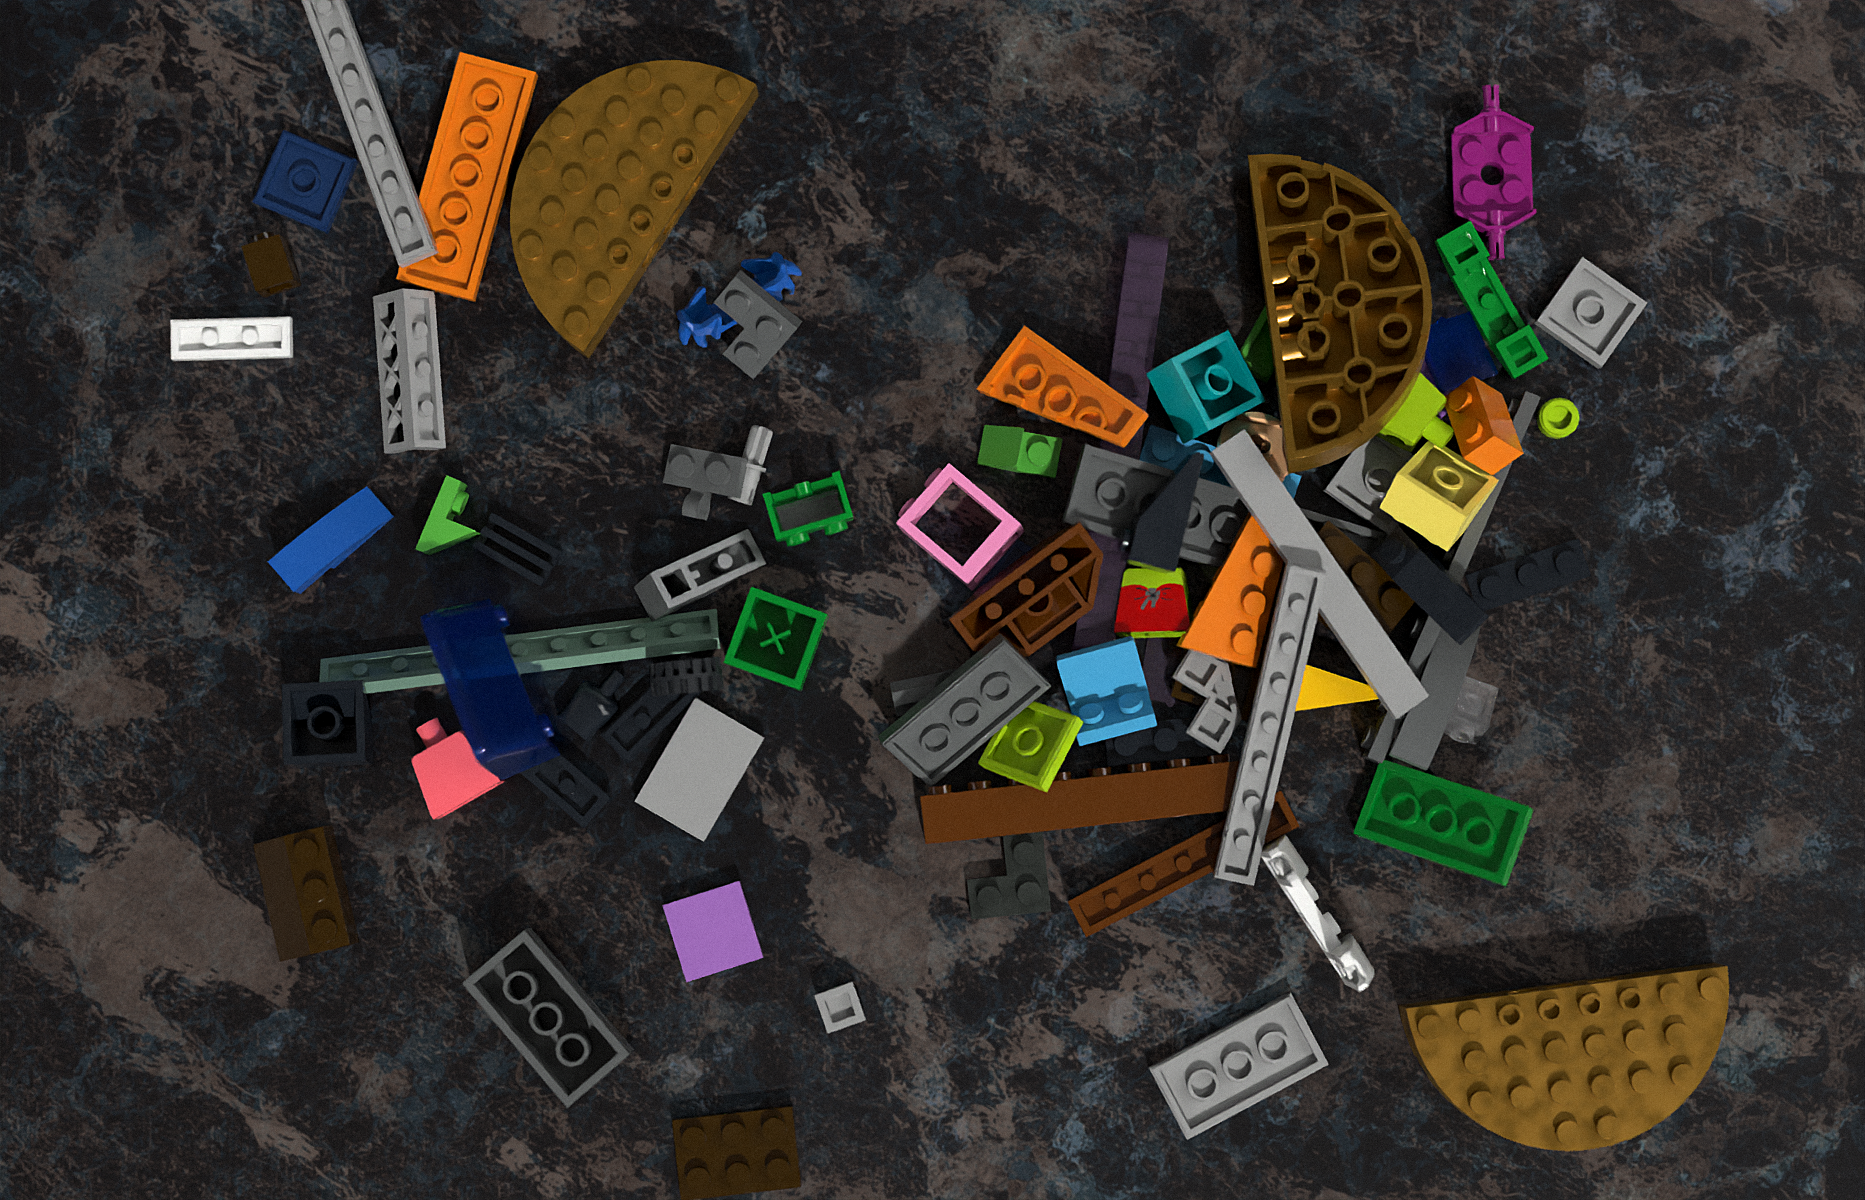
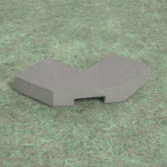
M1188 650L1172 678L1206 699L1185 733L1216 752L1221 753L1241 721L1228 663L1219 658Z

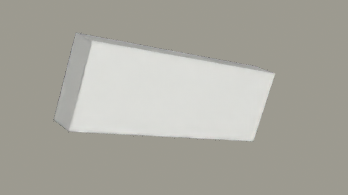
M291 317L171 320V359L173 361L293 358V323Z

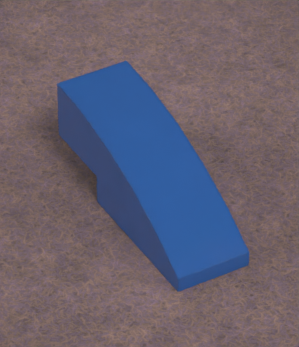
M366 486L305 530L271 558L268 563L293 592L301 594L330 568H336L394 516L371 489Z

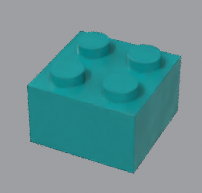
M1229 330L1171 358L1146 373L1183 444L1266 401Z

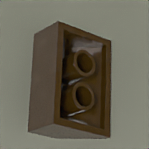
M332 825L281 836L253 845L280 962L359 942Z

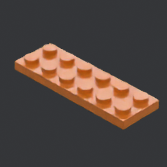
M459 52L419 195L422 209L439 253L404 268L399 266L396 277L398 282L475 302L538 78L536 72Z

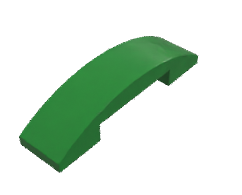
M1471 220L1435 240L1444 266L1463 304L1490 349L1511 378L1515 379L1549 359L1530 325H1525L1488 261L1487 257L1490 254Z

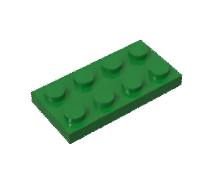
M1384 760L1377 767L1353 833L1358 837L1506 886L1534 810L1529 806Z

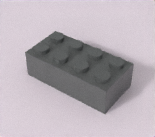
M532 928L522 931L462 983L567 1108L634 1051L632 1046Z

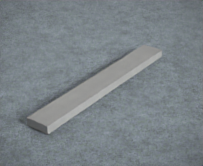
M301 0L398 265L404 268L438 254L437 246L346 0Z
M1243 429L1211 451L1209 454L1285 564L1286 562L1328 571L1318 612L1392 719H1398L1429 697L1246 430Z
M1286 562L1213 872L1215 878L1254 886L1328 571Z

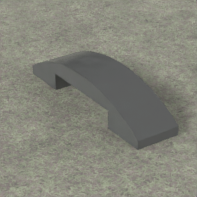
M1481 626L1462 645L1456 643L1442 628L1440 629L1419 678V682L1429 697L1406 713V716L1400 723L1389 756L1423 770L1428 769L1462 688Z

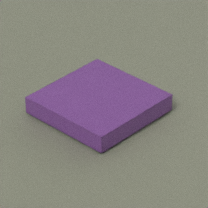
M740 881L663 905L686 982L764 957Z

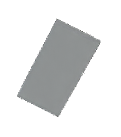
M1288 992L1152 1064L1148 1068L1185 1138L1188 1140L1329 1064L1292 994Z

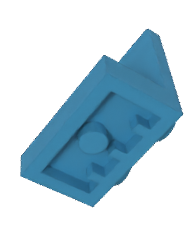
M1132 636L1056 657V663L1071 714L1078 716L1083 721L1077 734L1079 746L1157 726L1146 680Z

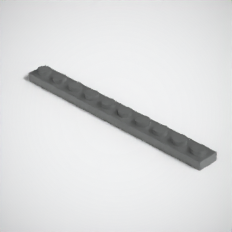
M1528 391L1520 394L1517 399L1511 397L1507 404L1520 444L1541 398ZM1513 461L1493 475V477L1499 480L1497 485L1465 532L1448 551L1444 550L1441 555L1440 562L1459 583L1462 581ZM1424 612L1423 617L1419 615L1415 617L1408 632V637L1413 640L1407 653L1400 652L1418 680L1441 629L1426 612ZM1380 700L1376 706V710L1381 712L1375 726L1369 725L1360 744L1361 747L1365 748L1362 757L1376 764L1383 763L1403 717L1402 715L1398 719L1393 720Z

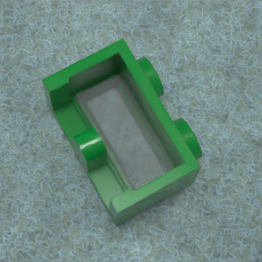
M840 471L832 473L833 477L813 483L809 481L794 485L793 489L773 495L771 492L763 494L777 542L786 541L787 547L809 541L808 533L824 529L825 535H831L848 529L847 522L854 520Z

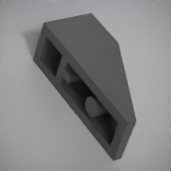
M749 529L651 572L636 584L634 589L653 622L766 565V562Z

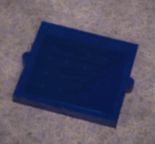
M1470 311L1449 319L1440 317L1436 323L1431 324L1424 360L1438 390L1442 394L1453 391L1472 376L1482 381L1498 374Z

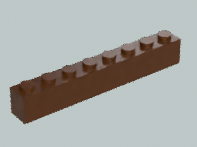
M1230 754L1206 756L1207 764L1191 766L1190 758L1166 761L1167 769L1151 770L1150 763L1126 765L1127 773L1111 775L1110 767L1087 769V777L1071 779V771L1059 772L1056 774L1047 792L1007 778L1008 786L992 788L991 780L969 782L967 783L968 791L952 792L951 785L927 787L928 795L920 796L925 844L1228 811L1239 761H1231Z

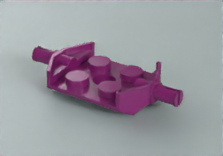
M1491 85L1482 86L1483 109L1480 111V114L1455 127L1451 132L1453 216L1461 224L1471 220L1476 231L1482 232L1484 237H1488V252L1490 254L1488 260H1494L1495 258L1496 260L1505 259L1504 236L1506 231L1518 226L1537 213L1536 209H1533L1531 133L1534 131V126L1499 108V85H1493L1492 87ZM1487 165L1496 167L1501 174L1499 184H1486L1481 178V169Z

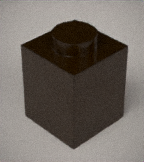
M274 232L261 233L253 236L251 243L241 246L255 291L264 298L302 286L289 243L280 234L274 235Z

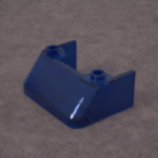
M489 598L436 609L420 616L423 629L470 748L482 767L500 780H504L561 755L558 747L549 739V737L555 735L551 722L546 713L539 715L536 709L532 707L504 637L506 636L505 627L510 625V620L502 603L495 604Z

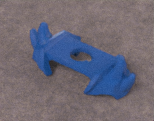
M773 252L767 258L744 259L740 263L744 269L754 274L752 280L779 302L783 299L781 294L783 289L790 295L795 292V285L789 275L801 276L802 271L795 263L785 260L778 252ZM704 286L698 287L688 305L676 313L680 321L679 339L683 345L688 344L692 334L696 343L704 348L708 345L706 335L719 339L722 332L737 324L734 319L716 304H706V289Z

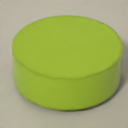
M1554 398L1547 401L1540 407L1537 413L1539 429L1544 435L1554 439L1570 435L1579 423V412L1576 406L1565 398Z

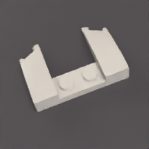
M1284 834L1265 844L1261 853L1262 859L1344 984L1358 991L1368 987L1374 977V968L1350 933L1340 940L1337 938L1336 935L1341 932L1338 924L1329 912L1322 915L1314 901L1319 899V896L1305 878L1308 874V867L1290 840Z

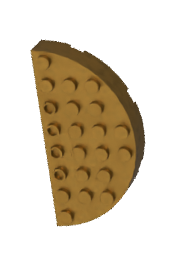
M658 60L637 63L604 74L576 90L546 118L535 133L522 158L512 191L510 231L513 252L519 273L537 308L557 333L588 359L758 98L757 86L753 82L725 69L699 62Z
M1282 154L1248 155L1249 183L1287 471L1289 474L1313 469L1348 455L1379 433L1397 414L1412 391L1424 362L1431 326V287L1427 267L1416 239L1411 236L1409 230L1401 221L1400 214L1382 195L1367 183L1327 163L1320 165L1301 160L1299 156Z
M1717 963L1701 964L1399 1005V1010L1409 1045L1427 1077L1438 1091L1463 1114L1486 1129L1506 1139L1527 1146L1560 1151L1591 1150L1626 1141L1651 1129L1671 1115L1697 1088L1716 1055L1724 1032L1729 999L1728 968L1726 965Z

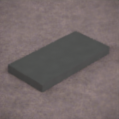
M999 633L883 731L878 738L881 744L928 787H932L1048 690L1051 685Z

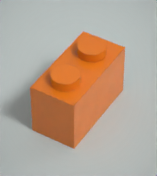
M1472 376L1445 396L1447 399L1445 407L1462 457L1493 476L1524 454L1502 393Z

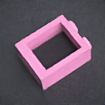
M948 463L943 470L937 468L928 477L924 484L926 489L917 500L911 498L904 504L898 513L900 519L896 523L902 532L973 591L1025 531L1021 523ZM952 482L1001 522L963 566L915 526Z

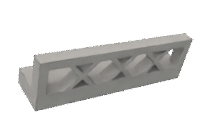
M403 288L373 296L384 453L395 454L414 449L446 448L435 293L434 291ZM394 302L395 316L391 323L389 321L388 304ZM394 343L397 345L398 353L395 362L392 360L391 352ZM397 382L400 384L401 394L398 401H396L394 393ZM400 422L403 424L404 441L398 442L397 427Z

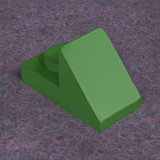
M984 425L977 465L1055 479L1063 439L1024 432L1025 428Z
M446 475L415 548L416 550L431 555L481 534L453 522L455 514L459 516L462 514L469 498V494L465 492L467 487L465 483Z

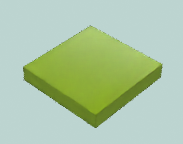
M1033 701L991 737L978 764L986 770L1047 792L1083 721L1076 715Z

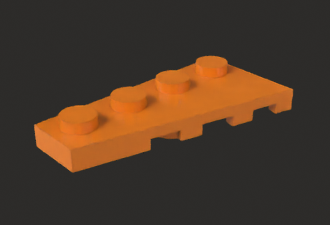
M1025 325L977 387V390L982 394L1123 448L1126 447L1149 416L1141 408Z
M1249 512L1230 546L1231 550L1223 565L1219 566L1215 573L1209 591L1196 608L1190 626L1186 633L1182 634L1176 646L1249 668H1256L1283 559Z

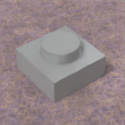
M853 981L814 995L827 1033L866 1020Z

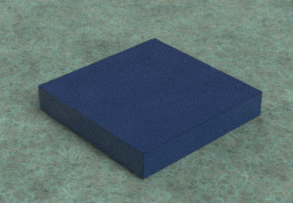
M283 130L253 199V203L328 234L359 162L352 157Z

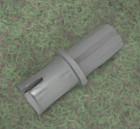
M759 425L751 427L742 458L748 459V463L746 464L747 469L741 498L730 496L727 498L752 506L761 473L766 472V468L762 466L772 437L770 429Z

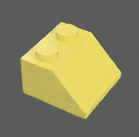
M1428 440L1397 473L1379 508L1390 514L1398 522L1404 523L1424 536L1432 544L1448 551L1465 532L1499 480L1465 460L1446 446L1440 449Z

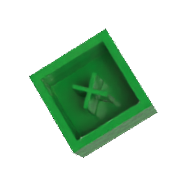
M751 587L723 663L802 691L829 616L826 613Z

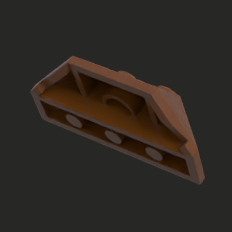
M1078 521L1041 541L978 588L949 617V620L975 652L981 650L1001 633L1023 656H1030L1093 609L1104 554Z

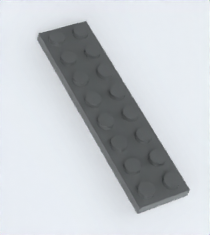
M1085 444L1081 449L1062 523L1071 526L1079 521L1087 531L1119 540L1122 529L1124 527L1128 528L1129 522L1174 470ZM1198 478L1179 555L1180 558L1217 569L1223 565L1231 550L1230 546L1249 513V510L1233 488ZM1300 508L1315 531L1324 521L1329 520L1376 561L1371 554L1386 539L1387 533ZM1283 561L1281 573H1282L1283 570L1285 569V565H1286V564H1285L1284 561Z

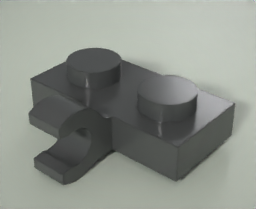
M671 444L663 483L690 488L691 491L686 496L682 506V515L707 520L712 493L741 498L748 459Z

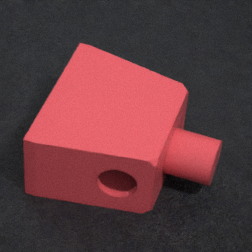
M434 718L416 729L427 749L412 757L411 761L433 820L441 819L505 782L502 774L466 731L460 730L448 737L438 718Z

